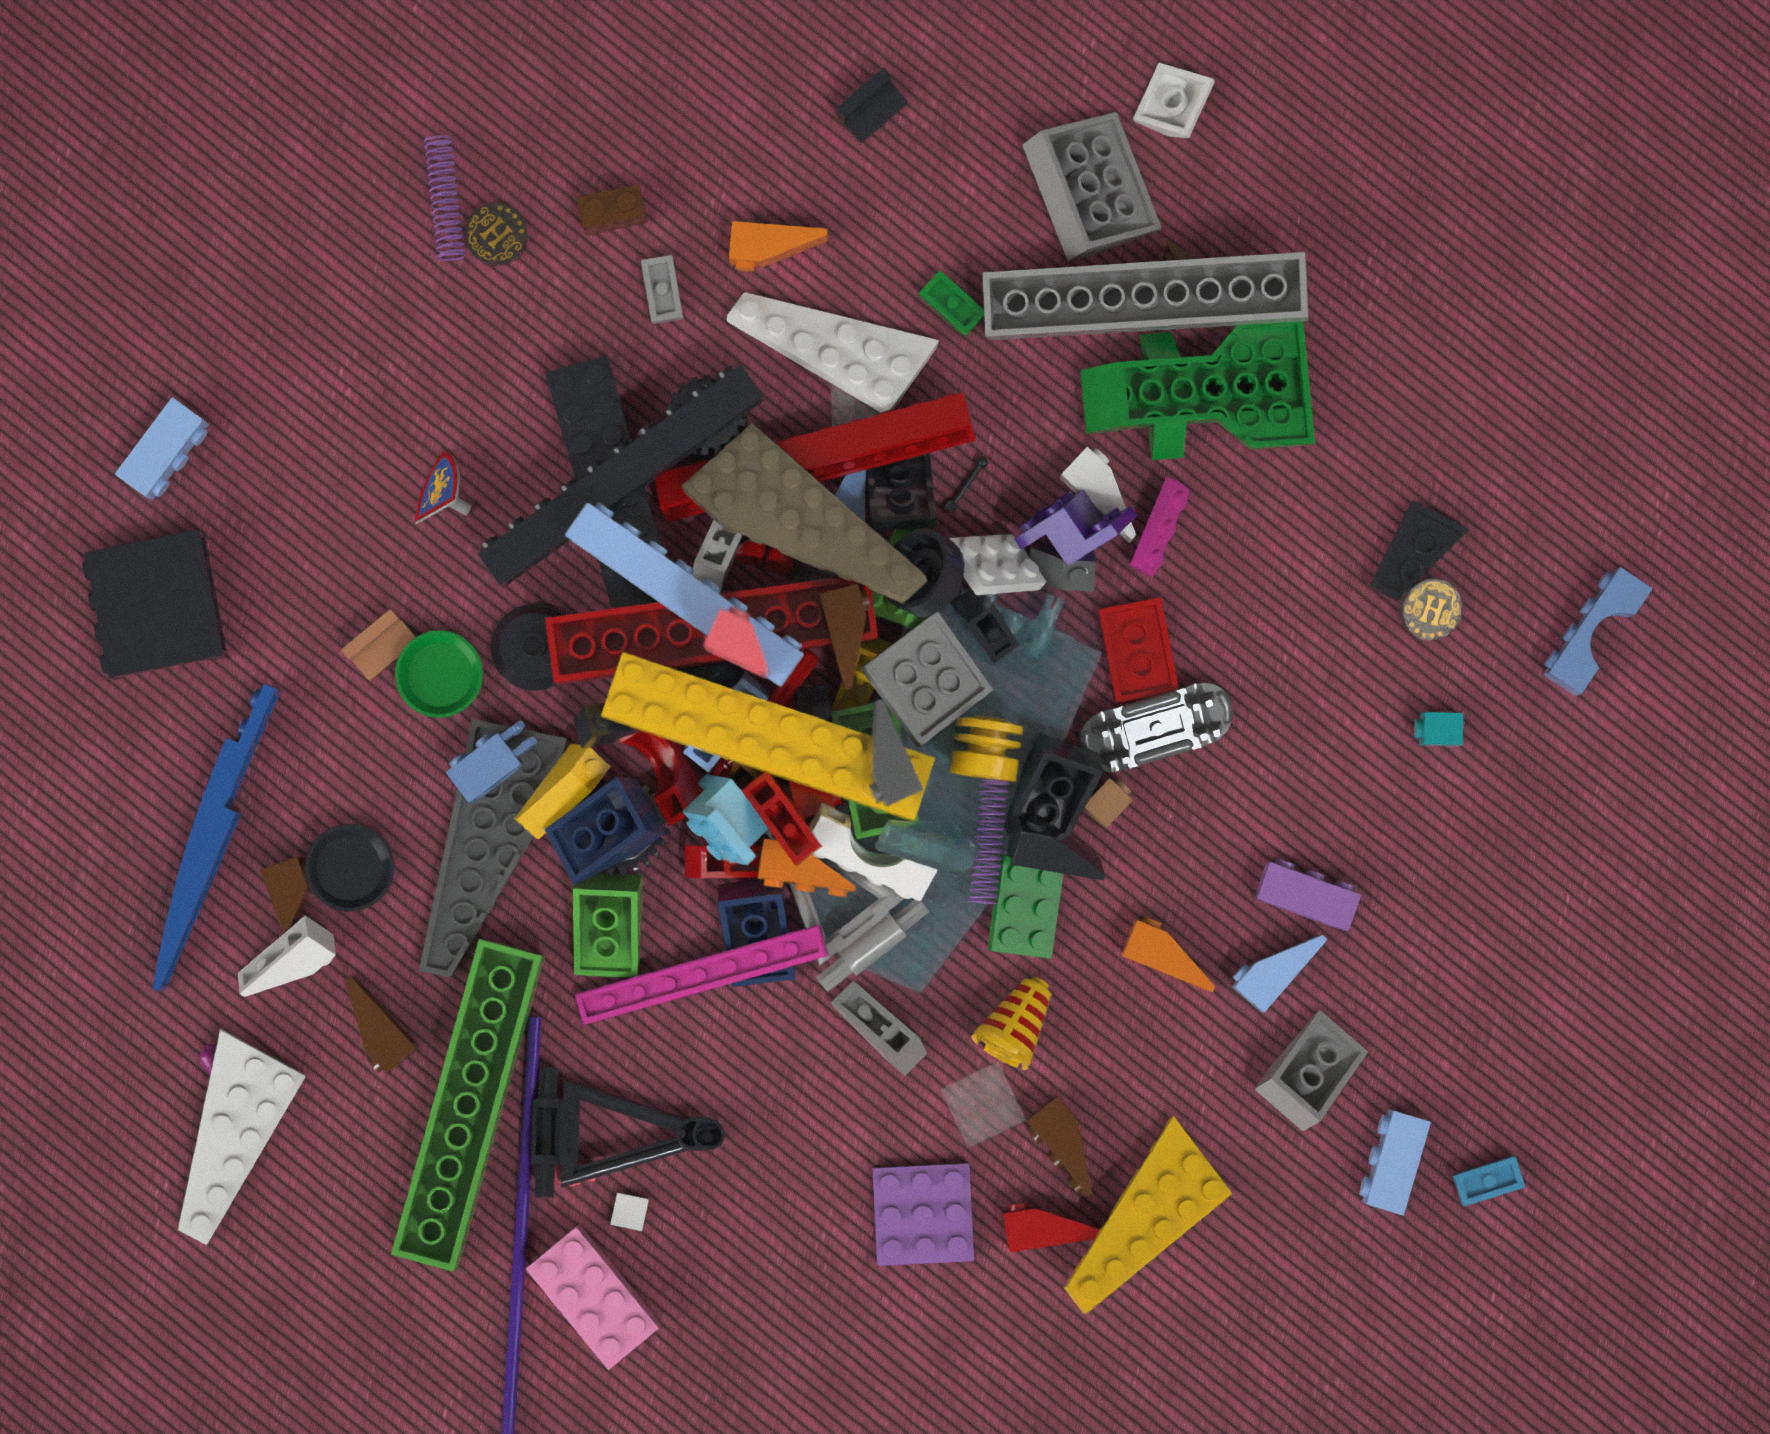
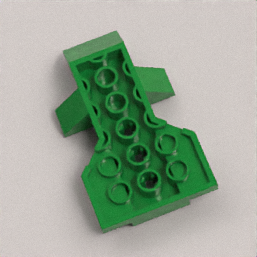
M1303 321L1236 325L1215 352L1209 356L1180 357L1172 332L1140 334L1142 360L1116 362L1080 370L1086 434L1150 427L1148 432L1151 461L1184 458L1186 425L1218 422L1249 450L1315 444ZM1272 377L1275 378L1276 383H1281V387L1277 392L1272 387H1269L1268 383L1272 380ZM1241 380L1244 381L1245 385H1250V389L1246 394H1243L1242 390L1237 387ZM1209 382H1212L1213 387L1219 388V392L1214 396H1211V393L1206 391Z

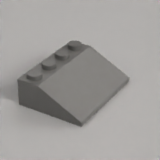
M1117 112L1041 130L1023 144L1068 262L1101 253L1162 229Z

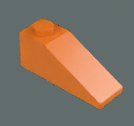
M732 221L729 252L730 265H736V270L754 271L755 267H765L827 242L828 230L824 228Z
M1145 916L1142 922L1134 920L1120 956L1209 992L1214 991L1215 985L1168 932L1160 929L1162 923Z

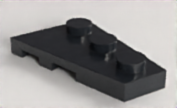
M1411 501L1369 588L1398 601L1469 529Z

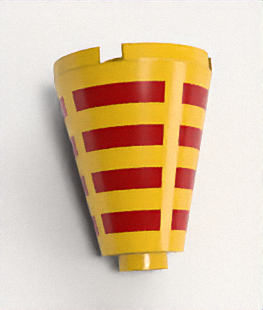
M1034 976L1031 980L1024 978L974 1031L972 1040L977 1045L982 1040L986 1044L983 1050L996 1059L1015 1068H1018L1019 1064L1022 1063V1070H1027L1031 1064L1052 995L1047 990L1049 985Z

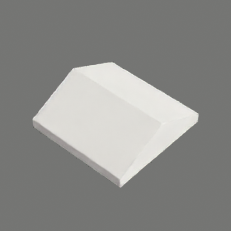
M1158 63L1133 120L1166 136L1189 138L1215 80Z

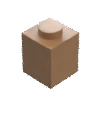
M1109 778L1089 798L1084 810L1106 829L1133 801L1128 796L1132 791L1120 779L1114 782Z

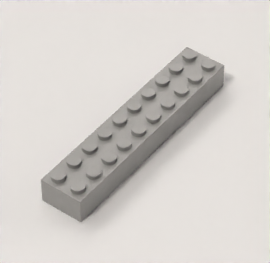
M1305 252L983 272L985 337L989 340L1309 321Z

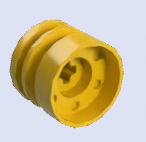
M980 715L967 718L958 717L956 726L970 729L969 734H954V739L968 745L967 750L952 751L949 773L1016 782L1019 760L1005 756L1006 749L1021 748L1020 742L1007 740L1008 735H1022L1023 727L1015 725L1006 719Z

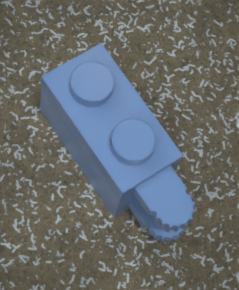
M522 720L515 723L501 735L498 733L494 736L491 733L486 734L475 743L476 750L468 756L463 752L449 763L452 768L446 771V773L468 803L474 804L524 766L519 757L538 743L534 736L527 738L514 750L507 743L508 740L521 733L525 728Z

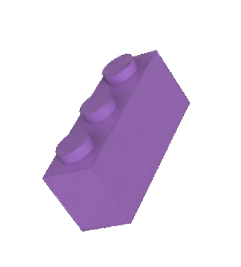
M1276 858L1275 864L1272 862L1266 863L1254 899L1333 928L1349 931L1361 898L1360 894L1354 892L1355 886L1338 880L1335 885L1324 882L1325 875L1308 869L1305 874L1293 870L1294 864Z

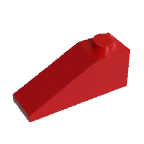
M764 772L741 790L796 867L822 847L796 804L772 774Z
M685 845V878H755L758 876L762 845H751L749 847L756 857L748 865L736 862L730 863L723 859L718 860L708 851L707 845Z
M1027 1202L1009 1204V1210L1002 1211L1009 1252L1093 1240L1097 1238L1096 1235L1101 1229L1100 1227L1035 1206L1028 1207Z

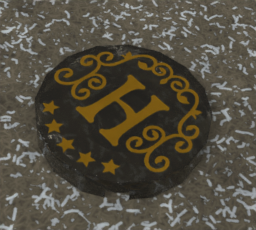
M498 202L484 204L476 209L467 220L464 231L466 245L473 257L489 266L511 264L519 259L526 249L528 242L527 224L521 214L510 205Z
M1428 576L1421 578L1422 580L1409 585L1403 593L1399 605L1400 619H1402L1407 632L1421 640L1435 641L1445 638L1455 630L1461 619L1463 606L1460 594L1454 585L1444 579Z

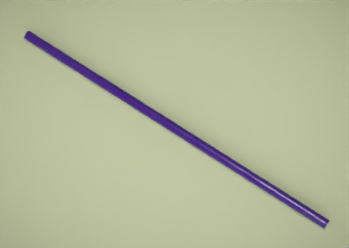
M529 1017L501 1434L515 1433L532 1165H530L533 1100L537 1096L542 1017Z

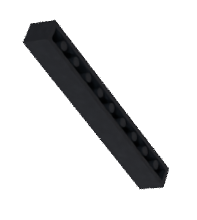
M742 365L735 369L733 366L724 369L717 375L719 380L709 388L706 384L699 387L691 394L693 399L683 406L678 403L671 407L664 414L667 418L657 425L651 422L638 432L640 435L638 439L631 444L628 441L621 443L612 451L614 456L604 463L602 460L593 463L586 469L587 475L578 482L575 478L568 481L559 489L561 491L560 495L553 500H550L549 497L545 498L534 506L535 512L526 519L521 516L507 526L509 531L500 538L494 535L480 546L483 550L477 553V555L498 584L505 588L569 542L570 539L565 534L587 503L593 507L600 503L612 511L764 402L763 394Z

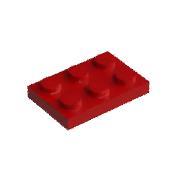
M1161 597L1098 609L1116 704L1145 699L1179 689Z

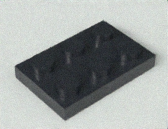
M930 453L867 469L870 519L873 530L936 528Z

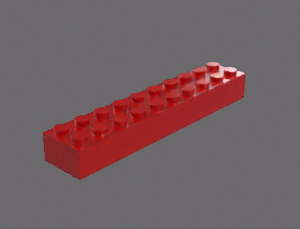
M837 577L719 594L727 601L734 597L748 607L745 613L755 620L758 616L763 617L775 626L772 631L782 639L785 635L790 636L802 645L799 651H803L804 649L833 647L819 595L858 584L860 591L866 590L871 608L865 610L866 620L861 643L878 639L872 591L868 589V586L852 579L848 581ZM660 602L545 618L553 680L556 685L614 677L622 653L671 669L727 661L705 649L704 643L708 637Z

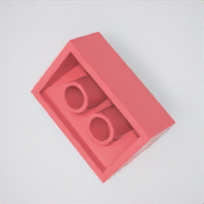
M731 606L728 611L720 609L704 643L705 649L767 679L769 670L753 625L749 622L748 614Z

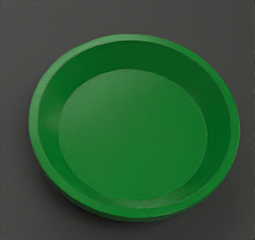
M430 631L415 637L404 647L397 660L395 680L402 699L409 707L428 717L445 718L464 711L476 699L483 682V666L476 649L465 638L449 631Z

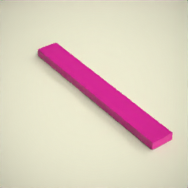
M816 925L575 994L582 1023L585 1025L829 956L821 925Z

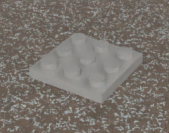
M939 612L928 616L860 668L916 747L922 746L993 691L991 685Z

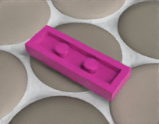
M1166 477L1130 564L1140 573L1150 577H1154L1156 570L1161 566L1164 550L1168 541L1175 533V524L1178 516L1187 504L1189 489L1177 480Z

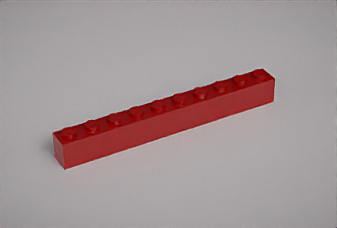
M964 392L959 394H947L940 399L925 403L917 402L910 407L895 411H884L879 415L865 419H854L849 423L835 427H823L816 432L805 435H793L786 440L775 442V444L818 482L973 442L976 441L966 398ZM700 460L695 464L681 468H670L655 479L660 508L667 522L705 513L699 505L684 493L681 486L710 460Z

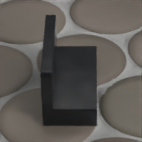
M883 67L836 108V116L860 143H863L907 105V99L893 85L892 76Z

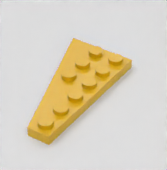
M1174 1116L1169 1118L1164 1126L1165 1129L1158 1140L1154 1142L1149 1150L1150 1153L1140 1169H1137L1111 1211L1112 1213L1105 1225L1099 1230L1096 1235L1097 1238L1064 1286L1066 1292L1083 1314L1091 1311L1232 1195V1192Z

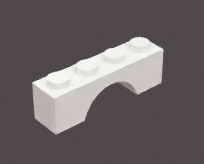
M824 803L821 804L810 824V828L822 845L812 855L820 859L827 858L832 860L847 872H858L875 885H886L894 889L903 898H914L921 901L938 871V856L910 843L902 849L889 854H877L864 849L858 844L852 834L851 816Z

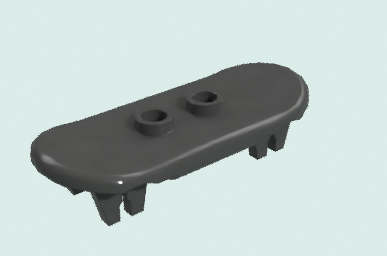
M1200 682L1094 714L1084 723L1080 730L1079 746L1097 752L1103 771L1116 772L1144 765L1220 740L1226 734L1232 722V702L1229 695L1221 687L1213 683Z

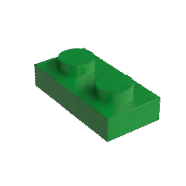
M941 270L919 292L918 296L965 338L985 317L984 309Z

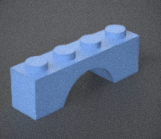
M1621 567L1613 570V572L1608 570L1603 575L1597 585L1601 590L1595 599L1591 596L1587 599L1580 610L1583 616L1578 624L1572 623L1562 636L1565 643L1559 651L1554 649L1544 663L1548 668L1543 675L1573 696L1583 693L1599 669L1592 656L1590 647L1591 636L1595 627L1601 620L1609 616L1626 618L1634 616L1652 590L1650 586Z

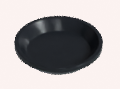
M528 604L515 608L501 619L493 633L491 653L498 672L505 680L518 688L530 691L546 690L556 686L553 680L545 618L563 616L561 612L547 605Z
M342 824L326 830L314 841L306 858V878L314 895L328 907L345 912L360 911L377 903L388 891L394 876V859L388 844L377 832L358 824Z

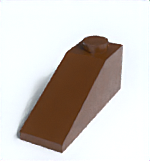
M858 584L819 595L844 691L852 689L866 620L865 610L871 609L866 590L860 591Z
M355 975L349 976L345 982L364 1050L370 1055L367 1061L377 1072L380 1073L383 1070L386 1074L391 1073L419 1045Z

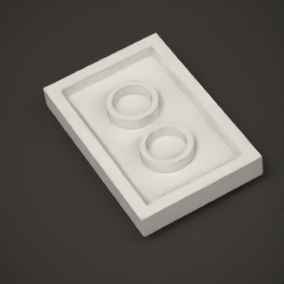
M1013 534L949 538L959 546L963 554L965 564L964 578L976 595L1040 590L1047 581L1039 572L1037 564L1029 558L1024 549H1020L1014 540L1016 537Z

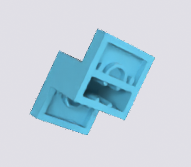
M706 774L698 782L703 792L682 811L689 819L687 825L696 835L704 837L709 843L706 846L708 851L716 859L748 865L756 857L749 847L768 830V827L732 779Z

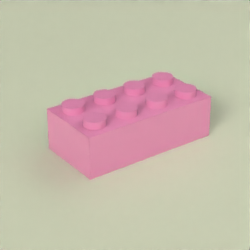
M580 1224L526 1268L528 1273L608 1370L659 1329L661 1325L656 1316Z

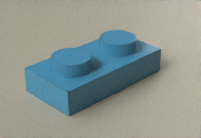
M1514 1155L1452 1174L1462 1206H1468L1525 1188L1518 1162Z

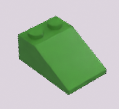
M600 873L578 884H574V975L624 978L639 976L643 905L642 875L627 874L623 878L621 874L614 873L613 877L610 878L608 873Z

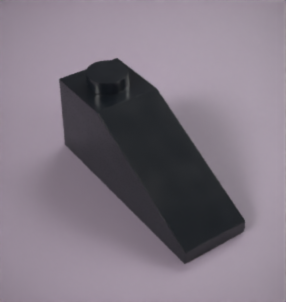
M1017 816L1007 847L1012 865L1104 881L1106 875L1101 859L1051 822L1041 817Z

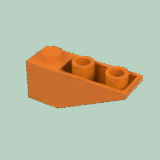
M763 839L757 879H763L764 886L783 888V882L796 884L797 891L815 893L816 887L828 889V895L847 897V892H855L856 886L814 855H811L796 867L777 840Z

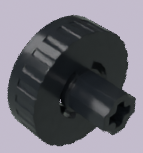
M927 528L911 531L896 542L893 548L925 575L927 582L904 603L885 596L887 600L894 606L916 617L931 616L944 609L954 597L959 595L962 588L961 583L964 577L965 564L959 546L937 531Z

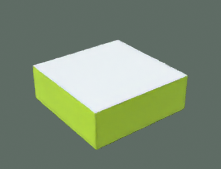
M617 1192L610 1225L643 1231L649 1198Z

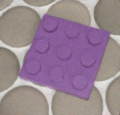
M969 1163L873 1167L877 1266L974 1261Z

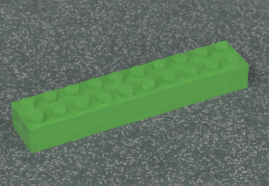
M479 939L391 1255L452 1272L459 1268L545 955L486 939Z

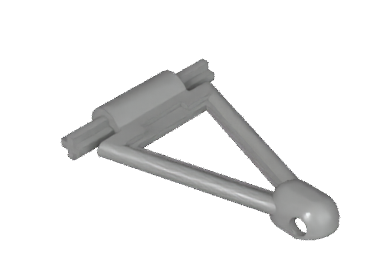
M768 829L765 832V834L769 837V839L776 840L771 831ZM824 858L822 860L879 898L828 939H826L821 926L829 956L817 959L819 966L837 952L841 956V958L816 977L826 991L829 992L850 974L854 973L858 976L905 939L907 935L904 932L927 915L929 911L921 901L914 899L892 917L889 912L906 898L899 896L894 889L886 885H875L868 881L864 875L855 871L847 872L841 869L836 862ZM789 883L805 928L821 925L809 892L797 891L796 884Z

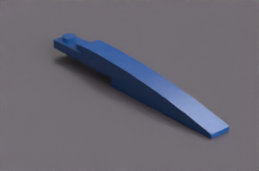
M263 684L262 689L257 688L253 694L250 703L253 710L249 719L244 718L238 729L239 742L226 738L200 803L183 855L166 919L153 989L157 991H166L242 815V813L231 809V806L281 693L280 690Z

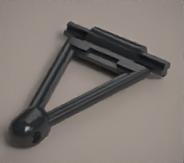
M539 1068L538 1099L533 1100L530 1164L536 1166L535 1198H554L555 1166H561V1188L688 1150H715L724 1141L725 1134L722 1125L712 1118L692 1117L687 1119L565 1078L564 1100L557 1099L558 1068ZM580 1100L675 1131L676 1138L578 1166Z

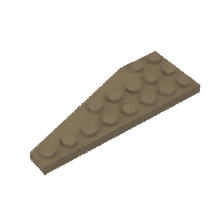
M752 423L681 486L684 493L726 531L745 535L753 542L760 545L764 543L774 547L782 554L821 570L827 569L835 572L839 577L848 581L851 579L868 586V589L904 603L927 582L925 575Z

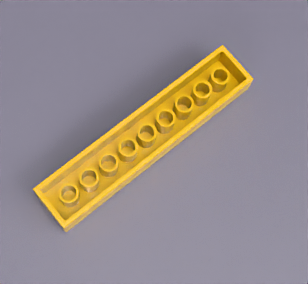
M622 653L601 717L909 821H914L935 761L934 757L905 748L924 790L884 807L882 801L876 803L869 788V785L873 784L871 779L872 736L626 653Z

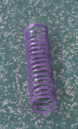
M447 135L431 136L424 139V143H426L424 148L427 150L425 156L428 158L426 164L430 165L427 168V171L430 172L427 177L431 180L428 184L432 187L429 192L433 194L430 197V200L433 201L431 207L435 209L432 215L436 216L433 219V222L436 223L433 228L437 231L434 236L438 238L435 243L439 245L436 248V251L440 253L437 259L441 261L458 260L466 256L464 249L438 250L441 247H457L465 244L464 242L438 243L442 239L454 240L464 237L462 234L437 236L440 232H458L463 229L461 227H450L442 230L436 228L438 225H456L462 222L461 220L435 221L439 217L453 218L461 215L459 212L441 215L434 214L437 210L449 211L460 208L459 205H448L439 208L433 206L436 203H454L459 201L458 198L432 199L435 196H452L459 193L455 190L439 193L432 192L435 188L449 189L458 186L456 183L431 185L434 181L444 182L457 179L456 176H443L435 179L430 177L432 174H451L456 171L452 168L436 171L429 170L431 167H448L455 164L453 161L428 163L431 159L445 160L454 157L453 154H441L433 157L427 155L430 152L452 151V147L426 148L428 145L451 144L453 142L452 137ZM443 137H444V138H450V139L436 140V141H432V142H427V141H426V140H429V139H432V138H443ZM446 255H463L456 258H440Z
M980 779L983 781V783H980L981 786L996 790H980L981 794L993 797H981L978 800L995 805H979V809L991 812L977 813V815L993 820H977L976 822L977 824L995 828H976L975 830L978 832L992 835H976L975 838L994 843H974L976 847L990 849L973 851L974 854L992 858H973L972 860L975 862L989 864L972 866L973 869L990 873H972L971 876L992 881H970L974 885L989 887L970 888L971 892L990 896H969L968 901L997 904V902L979 898H997L998 895L978 890H998V887L981 883H998L999 880L979 875H1000V872L982 868H1000L1001 865L981 860H1001L1002 858L999 856L984 853H1001L1002 850L982 845H1002L1003 842L981 837H1004L1003 834L984 830H1004L1005 828L982 822H1005L1004 819L985 815H1005L1006 812L984 807H1007L1006 804L987 801L1007 800V797L986 792H1008V789L988 785H1008L1009 781Z

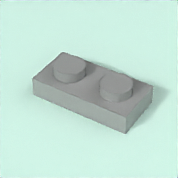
M668 255L641 260L652 325L684 319L673 256Z

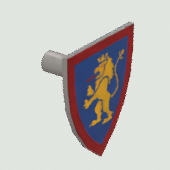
M445 450L434 464L421 491L414 522L416 524L448 506L463 515H467L471 510V504L458 497L460 486L459 466L455 458Z

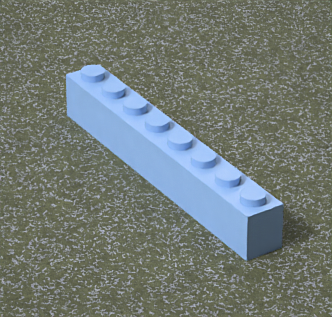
M587 503L565 534L568 539L707 636L720 609L728 611L730 606L746 612L748 609L747 606L734 597L727 601L718 593L721 591V588L707 578L700 582L693 577L692 573L695 570L680 559L676 563L670 561L665 557L668 551L651 540L648 545L640 540L638 536L641 532L629 523L624 522L621 526L613 521L611 517L614 513L600 503H597L595 507ZM749 616V622L753 625L769 670L767 678L779 687H782L804 656L799 651L802 645L788 635H785L783 639L772 632L775 626L763 617L758 616L755 620Z

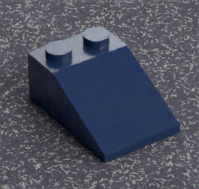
M626 777L614 778L544 829L573 884H578L632 856L665 834L637 780Z
M763 879L719 884L717 902L726 951L790 933L784 883L783 888L764 886ZM787 967L731 984L732 987L794 980L796 979L795 967Z

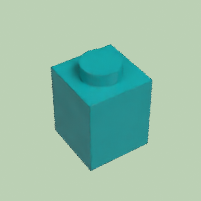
M1421 713L1420 719H1415L1414 737L1419 738V746H1462L1463 713Z

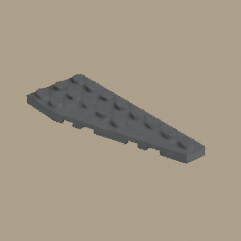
M472 719L465 754L468 756L476 750L475 743L486 734L491 733L494 736L498 733L501 735L510 727ZM523 730L507 741L511 749L514 750L527 738L534 736L538 743L519 757L520 761L524 764L522 768L474 804L468 803L457 788L419 971L445 977H452L534 837L514 818L564 754L567 738Z

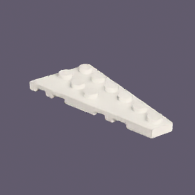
M746 292L743 293L727 315V322L880 413L894 410L939 343V340Z
M221 1028L178 1226L179 1231L205 1245L208 1244L306 1077L304 1073Z

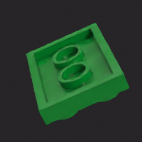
M1000 854L1002 858L999 861L1001 867L998 869L1000 875L997 876L999 882L996 883V887L999 889L995 890V894L998 897L994 898V902H997V904L993 905L987 950L1052 959L1063 874L1015 866L1011 864L1009 855Z

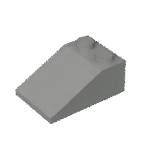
M1319 1010L1270 1066L1254 1090L1297 1127L1305 1131L1322 1120L1368 1051Z

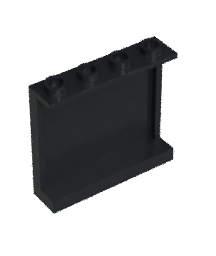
M195 530L85 552L86 561L82 563L83 572L86 580L91 582L92 592L88 593L91 610L96 611L98 623L94 624V632L98 643L102 642L104 655H100V664L103 673L108 674V678L119 680L122 676L208 659L220 660L228 658L205 533Z

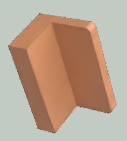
M389 609L342 648L341 651L358 667L368 680H373L399 658L404 647L416 636L396 612Z

